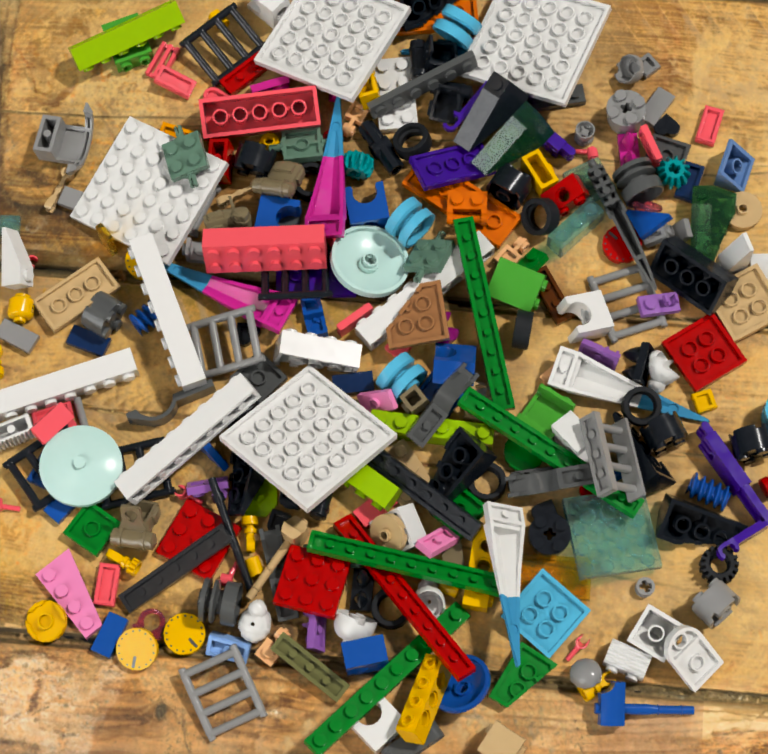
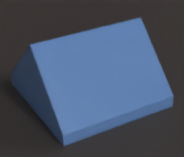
M733 139L728 140L714 185L734 192H740L745 190L755 159Z

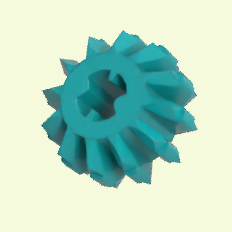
M350 150L344 153L345 176H350L352 179L355 178L357 180H367L368 177H371L374 170V159L369 154H365L363 151L358 152L357 150L354 152Z
M676 155L673 160L668 156L666 161H660V167H657L656 172L659 174L660 180L663 181V186L668 184L670 190L673 186L679 190L681 184H687V179L690 178L691 173L689 172L690 166L685 164V159L679 161Z

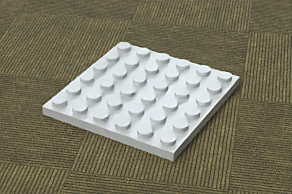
M292 0L254 58V62L256 65L306 85H316V89L354 103L410 15L411 7L394 0Z
M492 0L481 23L482 28L478 35H475L473 43L468 50L473 51L478 66L460 76L485 83L495 71L530 97L566 108L612 10L611 5L593 0Z
M129 116L70 217L129 247V240L152 232L163 264L170 267L229 164L206 152L210 168L196 175L198 187L190 188L188 179L173 182L169 174L162 145L174 140L175 137Z
M308 365L223 432L219 438L224 445L306 513H309L397 439V433L316 369Z

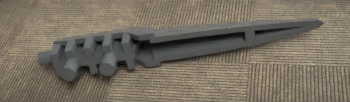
M594 158L588 160L587 163L590 169H588L587 174L609 219L613 220L636 264L651 287L657 291V286L645 253L625 213L627 209L624 203L619 198L604 166L601 163L597 165Z

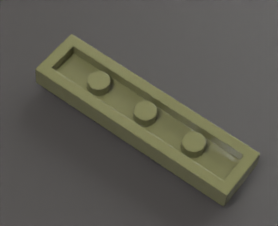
M285 632L279 636L270 648L336 702H338L350 686V684Z

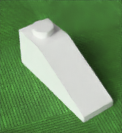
M2 227L1 286L14 290L33 287V265L19 232Z
M747 232L742 233L718 255L715 262L733 275L748 267L754 252Z

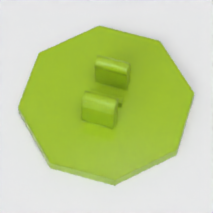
M267 479L264 480L245 512L246 516L267 517L271 513L272 508L274 509L278 505L277 488Z

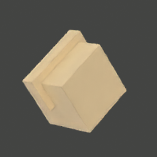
M496 720L494 724H489L485 730L487 735L477 749L482 754H524L527 750V747L524 746L527 739L520 737L501 724V721Z

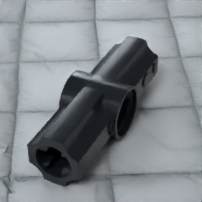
M373 120L363 122L358 127V131L368 144L372 156L380 161L389 175H396L404 168V164L395 153L391 141L386 135L383 136Z

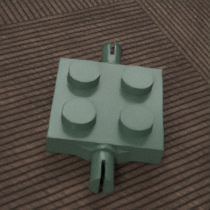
M177 125V127H174L176 138L162 145L165 160L173 182L188 179L190 188H195V186H199L196 175L210 168L200 132L196 130L184 135L182 126Z
M320 127L281 131L282 139L280 144L269 145V151L271 152L272 148L276 152H281L284 161L296 163L322 161L327 138L323 139Z
M439 231L434 240L418 239L403 266L405 272L416 273L413 277L414 282L421 283L422 278L426 274L442 272L456 246L454 240H444L446 237L444 231Z

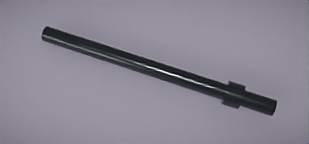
M216 477L208 479L213 494L211 497L213 503L217 505L223 525L234 540L230 545L248 593L253 583L224 503L226 500L224 493L220 491Z

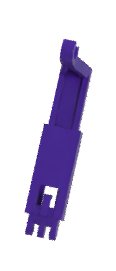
M486 82L460 112L453 111V117H456L458 121L453 126L443 123L442 126L445 131L454 132L464 122ZM524 106L515 117L511 118V123L554 158L561 155L567 161L573 160L576 150Z
M704 421L696 431L697 436L701 440V444L698 446L725 486L728 485L730 487L729 491L733 497L737 495L756 522L717 548L716 555L718 559L724 561L726 557L722 552L724 548L731 547L733 552L737 553L740 550L739 545L768 529V510L749 485L752 481L720 436L712 429L708 422Z

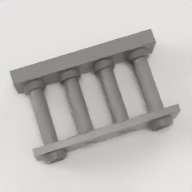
M593 411L580 418L579 422L597 497L604 498L619 490L626 492L628 503H632L646 496L628 418H623L612 425L603 424L600 412ZM605 433L612 434L614 444L607 443ZM609 452L617 454L618 463L611 461ZM614 471L621 472L623 483L616 481Z

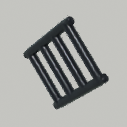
M234 2L179 43L182 48L187 49L209 76L213 87L220 85V79L258 52L265 43L238 12V7ZM229 14L233 16L257 46L249 53L222 22ZM216 25L242 57L235 64L231 63L207 33L213 26ZM201 37L226 67L227 70L219 76L193 46L192 42L197 38Z
M327 249V269H321L322 290H309V270H301V291H289V270L281 271V292H269V271H261V293L258 294V300L332 297L333 293L330 290L329 274L331 249Z
M68 424L64 426L61 430L68 428ZM39 440L2 463L6 470L9 469L33 504L32 509L35 513L56 499L49 494L40 500L16 464L27 458L40 477L39 461L33 454L39 448L45 447Z
M157 437L119 446L123 459V472L127 471L123 454L135 451L136 457L139 459L144 456L143 449L151 448L165 437ZM170 476L163 481L164 489L152 491L142 500L149 501L177 493L175 487H172ZM124 495V498L111 501V496H109L101 504V509L119 508L121 504H126L129 501Z

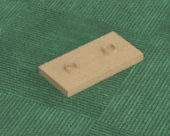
M97 257L33 301L36 309L55 334L82 316L85 307L92 305L93 301H91V298L97 292L103 291L113 295L121 289V286L101 259Z

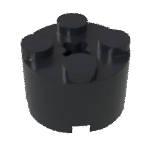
M245 140L243 144L240 141L232 165L238 169L237 174L248 177L251 174L255 175V178L268 177V173L272 166H274L277 152L272 148L271 152L266 150V145L258 142Z
M505 163L494 174L486 186V191H488V194L491 192L494 196L493 198L510 209L515 207L518 210L532 191V178L529 174L515 169L513 165Z
M673 411L671 416L668 412L648 421L647 428L644 429L642 426L639 429L650 453H655L656 456L665 454L667 449L675 446V448L682 446L686 443L685 438L688 435L676 411Z
M761 423L762 427L756 428L755 424L734 430L733 435H728L734 458L738 462L743 461L744 464H751L756 461L755 458L762 456L763 458H768L767 423Z
M544 513L537 516L532 521L528 531L530 547L536 554L545 558H552L561 554L567 548L571 539V530L567 520L555 513ZM547 531H551V534L555 535L551 540H548L547 536L544 535Z

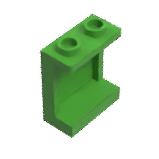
M138 13L101 25L102 29L105 31L137 16ZM146 40L147 44L137 48L135 45L129 48V52L119 56V54L112 56L119 73L130 71L132 68L140 65H147L152 61L154 55L148 40Z
M500 257L489 284V291L492 298L521 310L532 312L537 310L541 299H538L541 291H545L549 281L546 280L547 275Z
M541 383L536 394L523 412L518 414L517 418L554 441L555 434L552 432L551 425L570 410L573 412L576 404L569 397L557 393L551 386Z

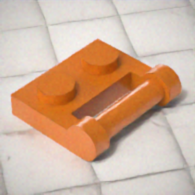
M448 190L447 225H453L454 219L473 216L474 223L487 226L488 191ZM453 212L481 213V216L453 215Z

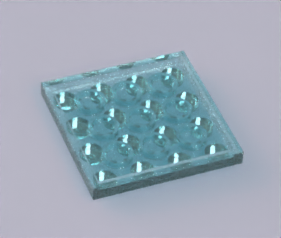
M595 494L562 499L565 519L571 530L570 541L579 580L662 568L646 496L642 497L645 501L633 519Z

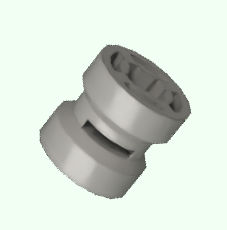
M581 121L576 125L574 140L579 146L586 147L591 145L595 133L594 125L589 121Z

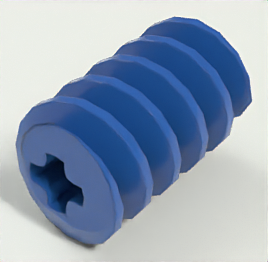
M145 304L141 306L142 311L139 309L135 310L136 316L133 314L129 315L130 322L141 336V330L149 332L148 325L153 328L156 327L154 320L157 319L156 314H151L149 307Z
M698 472L692 476L685 492L686 494L690 491L691 499L697 494L698 502L705 498V505L713 501L714 509L720 504L721 512L724 511L731 496L728 485L722 490L721 482L714 486V479L706 483V476H703L699 480Z

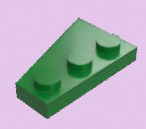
M520 642V666L515 667L512 655L488 697L504 708H508L558 664L525 643Z

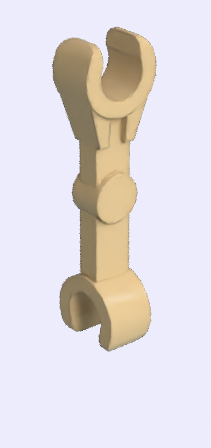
M66 167L61 170L62 179L59 185L56 186L54 194L44 204L46 211L49 213L55 211L58 197L61 195L65 184L68 181H72L75 177V174L65 175Z
M253 180L250 186L244 189H239L233 194L219 196L216 199L218 208L223 209L230 204L228 196L235 200L252 192Z

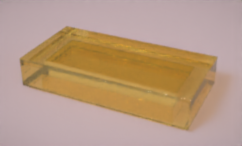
M98 224L95 228L100 241L113 257L118 253L113 236L103 224Z

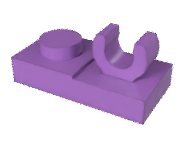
M676 292L638 296L636 299L641 318L674 314L681 311Z
M583 338L578 352L583 353L615 371L621 356L618 350L616 352L611 351L608 346L602 347Z
M228 476L218 477L216 480L220 491L227 498V488H229ZM208 479L187 482L188 496L201 497L208 493V491H211Z
M303 612L304 616L309 617L308 623H302V626L307 628L306 649L316 653H324L327 618Z

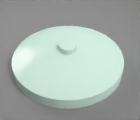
M357 225L345 230L344 238H336L331 248L330 264L335 277L345 288L360 296L380 298L391 295L403 285L409 273L405 272L403 267L409 257L405 247L398 241L397 237L392 236L385 229L377 226Z
M77 425L61 430L47 442L40 456L39 472L44 487L54 499L71 507H89L101 503L116 490L117 486L114 481L123 472V459L118 445L109 434L93 426Z

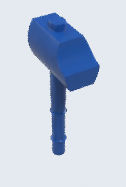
M611 681L607 689L598 692V703L594 704V713L598 714V725L625 726V714L694 715V706L625 704L626 682Z

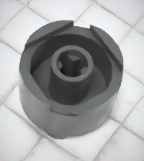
M99 291L91 298V301H93L92 305L85 307L81 317V324L102 338L107 339L114 330L117 332L123 324L121 318L127 310V305L113 296Z

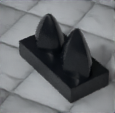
M642 342L641 347H634L623 352L627 359L636 363V365L622 371L623 375L645 387L649 378V355L652 351H655L649 342Z
M354 568L350 611L371 613L374 578L367 569Z

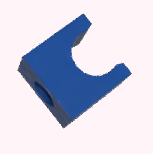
M383 181L376 182V197L369 203L358 202L353 197L351 186L345 187L346 208L350 227L373 225L385 228L390 216Z
M261 195L254 227L280 226L278 225L279 221L286 216L301 217V201Z
M436 343L432 383L443 384L463 362L467 364L465 369L474 375L477 346Z
M383 634L341 643L348 677L381 670L389 663Z

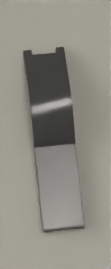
M465 362L440 386L431 403L405 434L420 448L426 445L448 417L450 409L460 395L469 386L474 384L480 376L478 373L473 375L465 369L467 366Z
M212 378L207 380V384L186 392L182 390L174 393L169 409L161 415L148 417L140 414L137 410L126 413L129 423L150 427L165 425L174 418L179 407L215 393L216 389Z
M589 463L505 477V481L509 482L510 493L507 494L508 498L594 484Z
M275 525L276 529L263 531V528L259 529L267 565L283 543L279 525ZM286 554L269 576L273 599L287 558ZM275 605L278 622L299 618L297 610Z

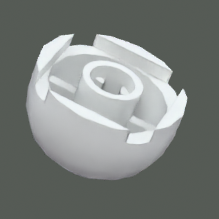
M347 609L337 610L334 630L337 636L343 639L342 642L373 636L377 626V622L374 619L358 612L356 614L349 613L350 610Z

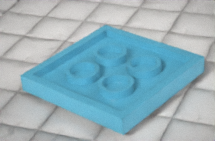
M542 568L520 593V634L545 656L550 658L591 610Z

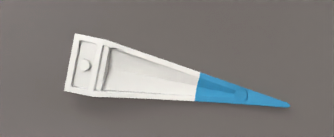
M560 346L547 383L548 386L563 390L566 393L621 404L623 397L628 391L642 386L583 353L564 346ZM639 394L630 400V407L653 411V402L646 395ZM659 395L662 404L661 413L668 412L669 415H673V411H676L681 418L710 422L709 419Z
M486 501L483 504L485 524L483 526L514 664L517 668L521 664L520 586L525 535L523 508Z

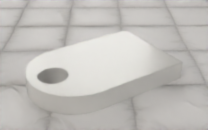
M688 625L678 626L668 634L665 640L664 655L667 661L693 692H696L724 663L703 634L694 627ZM682 635L681 643L676 645V638Z

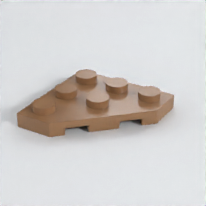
M440 280L420 283L412 297L407 300L398 312L394 321L386 328L390 351L450 340Z

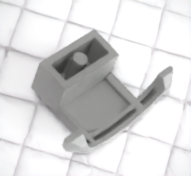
M85 103L83 110L85 127L66 125L62 117L43 114L33 146V151L39 160L68 164L65 172L67 175H74L83 167L90 150L94 130L93 111L88 103Z

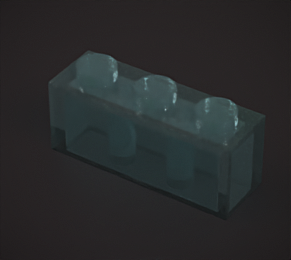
M590 197L548 235L547 246L557 256L563 257L603 220L605 210Z

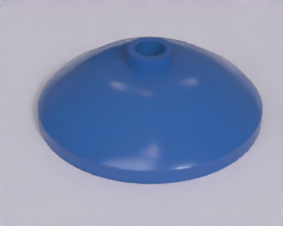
M466 654L476 666V671L460 682H457L451 675L439 706L440 710L452 714L463 713L476 707L485 698L490 688L491 675L487 665L480 658Z

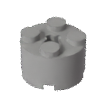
M623 89L617 90L609 98L606 112L607 121L612 131L617 134H626L628 131L631 133L638 132L640 126L646 122L645 99L635 91Z
M718 578L710 582L709 588L704 593L701 591L693 598L695 603L691 607L692 611L710 629H713V625L716 627L733 612L731 610L732 605L738 606L741 600L733 590Z

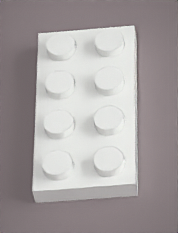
M410 56L380 60L374 71L381 96L412 80ZM416 99L387 112L384 116L378 117L380 132H396L405 124L418 123Z

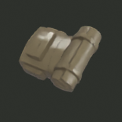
M276 161L268 173V177L255 178L253 180V192L260 195L268 194L275 197L292 199L297 187L302 184L306 175L305 169L302 164L296 162Z
M228 196L231 208L208 213L203 216L205 229L253 227L251 214L247 207L235 208L231 196Z
M141 500L137 505L132 504L130 501L126 504H121V521L119 528H114L110 534L111 545H116L119 548L127 547L143 551H153L157 544V537L155 533H152V529L157 524L161 515L158 503Z

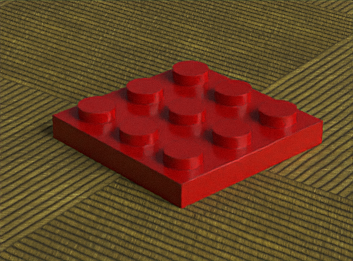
M715 314L702 317L661 343L695 393L747 362V359Z
M187 498L155 552L170 560L221 523L223 524L220 515ZM231 522L236 537H238L242 528ZM229 544L192 570L191 573L204 580L206 577L213 579L229 552L231 545Z
M291 544L275 592L273 605L335 620L352 562L307 552L305 547Z

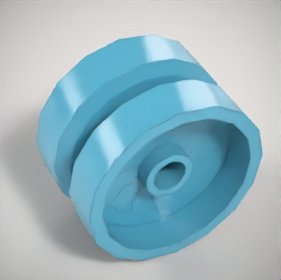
M446 3L441 12L445 19L437 18L432 29L444 39L457 43L459 48L468 50L473 43L470 35H478L482 24L464 10Z
M409 197L391 214L385 225V230L394 237L398 236V241L406 248H410L429 231L434 223L435 215L427 208L422 209V203L415 197Z
M403 352L396 356L382 370L376 380V385L381 390L392 389L397 404L403 402L399 396L414 384L420 387L428 373L420 364L414 365L415 359L408 352Z

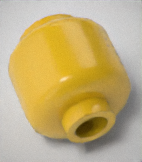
M16 293L15 296L9 299L8 317L13 319V322L16 324H25L26 321L33 319L35 307L33 299L28 294Z

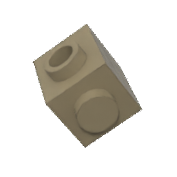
M416 384L399 396L404 402L401 406L407 414L419 415L431 403Z

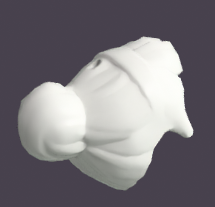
M660 350L652 351L648 362L649 374L651 376V379L648 381V388L653 389L656 393L663 392L666 385L680 378L669 367L674 361L668 360Z
M422 579L415 593L437 619L446 609L444 595L437 588L436 582Z
M261 599L251 602L238 621L241 637L255 644L265 639L271 630V615Z

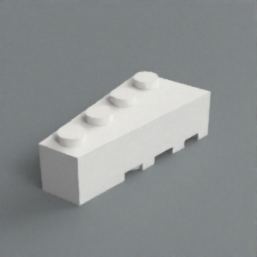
M285 329L281 331L276 340L273 363L280 365V362H288L289 367H298V365L306 364L317 370L325 366L329 371L356 373L360 366L362 345L357 344L353 340L340 341L333 336L319 337L311 332L303 334L298 333L295 329Z

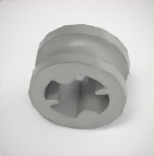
M648 577L640 578L635 585L636 594L642 598L651 596L655 590L653 580ZM642 583H645L646 586H650V588L647 590L648 592H645L644 589H640Z

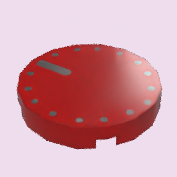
M614 226L609 229L604 235L602 242L604 255L608 260L616 264L633 262L634 258L624 243L617 227ZM634 229V231H635V233H636V235H637V237H638V240H639V242H640V244H641V246H642V240H641V238L639 237V235H638V233L636 232V230Z

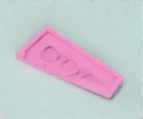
M68 548L35 575L57 603L65 609L68 617L87 640L99 631L103 624L72 553Z

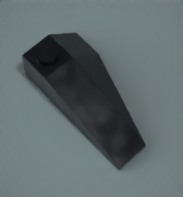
M457 0L394 1L411 7L412 11L402 26L404 31L423 26L427 23L428 19L441 13L446 3L453 4Z
M494 71L482 88L453 142L471 152L494 131L500 129L509 119L515 117L530 96Z
M614 412V422L616 423L623 419L624 416ZM629 423L645 492L651 493L674 485L676 481L662 461L658 462L651 455L652 453H650L647 445L643 441H639L641 435Z
M459 426L446 442L444 447L446 449L442 460L438 461L436 465L438 469L434 478L430 479L429 483L453 501L486 472L497 456L486 444Z
M232 451L230 464L233 465V473L229 474V480L232 481V489L228 493L229 516H244L265 478Z
M666 493L658 511L656 537L673 544L721 545L747 529L748 526Z

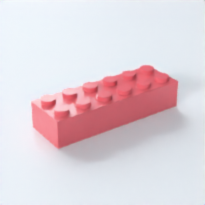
M316 85L198 99L204 141L321 127Z
M324 224L203 229L202 251L206 273L327 269V243Z

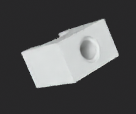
M251 0L247 4V8L274 29L289 7L290 0Z
M601 290L566 296L556 307L558 314L573 313L582 322V325H578L567 337L570 344L581 342L583 338L591 340L605 337L615 326Z
M570 410L551 425L552 432L555 434L554 440L563 448L589 463L579 418Z
M386 698L377 704L382 711L378 722L373 725H364L358 722L351 728L375 754H379L399 735L395 729L401 714Z

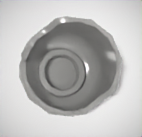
M627 54L616 64L618 72L614 75L619 83H636L643 76L644 63L639 56Z
M579 659L571 666L570 681L576 687L587 689L594 687L597 683H601L602 670L593 659Z

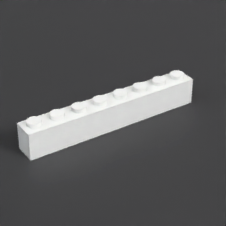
M478 230L477 236L484 263L494 255L495 247ZM458 245L455 246L442 272L424 275L421 283L440 280L444 295L465 278ZM409 281L404 285L401 292L392 294L388 298L387 303L383 306H377L369 317H364L357 322L355 327L356 335L370 351H373L387 340L386 328L394 321L398 312L415 293L416 288L420 284L419 282Z
M152 232L129 240L130 247L127 250L131 260L134 258L137 265L134 266L137 277L142 276L144 283L140 285L144 296L149 295L150 301L147 302L151 314H156L157 319L154 320L158 332L162 331L164 338H161L164 350L168 349L171 356L167 357L171 369L175 368L177 371V375H174L177 386H182L184 392L207 384L204 371Z
M130 347L1 389L0 421L10 420L24 413L31 414L40 408H49L64 400L72 401L79 395H90L98 389L111 388L116 383L122 381L130 382L140 375Z
M241 373L232 377L227 385L217 390L213 397L206 403L201 404L176 429L167 433L161 442L152 446L147 454L137 459L134 465L127 471L122 472L114 483L128 501L137 505L262 396Z

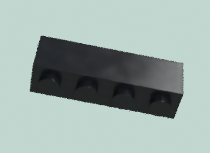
M677 236L663 239L650 266L655 279L709 316H712L727 300L739 279Z

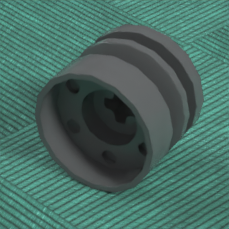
M648 157L633 159L620 166L612 175L617 189L622 191L621 197L628 208L643 206L656 199L664 191V186L659 176L654 175L655 168Z
M206 577L198 597V621L205 622L208 616L209 623L213 624L216 616L219 615L221 625L235 627L241 608L243 584L228 581L223 590L221 589L220 579H216L213 586V579Z

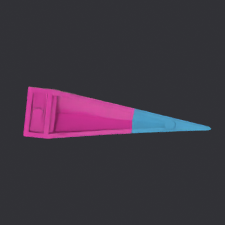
M337 96L322 162L304 224H324L326 238H344L345 220H347L341 98Z
M171 263L170 267L164 264L167 273L229 310L254 304L256 311L253 313L256 326L266 328L278 335L298 302L297 299L259 301L258 294L261 293V287L212 276ZM269 289V292H280Z

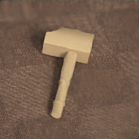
M295 515L284 521L281 529L284 542L253 586L251 585V589L245 596L247 599L252 601L256 594L260 592L259 590L285 556L291 544L303 546L309 536L308 521L305 518H299Z

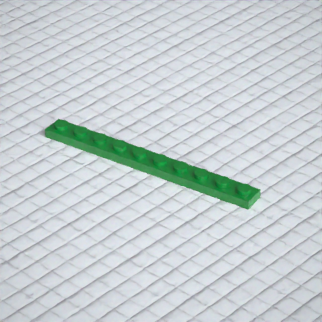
M471 216L454 219V230L491 400L506 411L515 410L474 218Z
M468 387L457 403L459 407L554 469L587 463L471 387ZM594 484L582 486L597 496ZM619 490L601 498L631 519L635 517L645 501L640 498L632 503H628L626 492Z
M316 530L311 531L307 552L499 597L494 572L434 558L430 559L426 556Z
M455 601L437 620L451 636L470 619L471 615ZM418 635L304 740V744L314 754H324L412 673L423 662L426 653H433L423 638Z

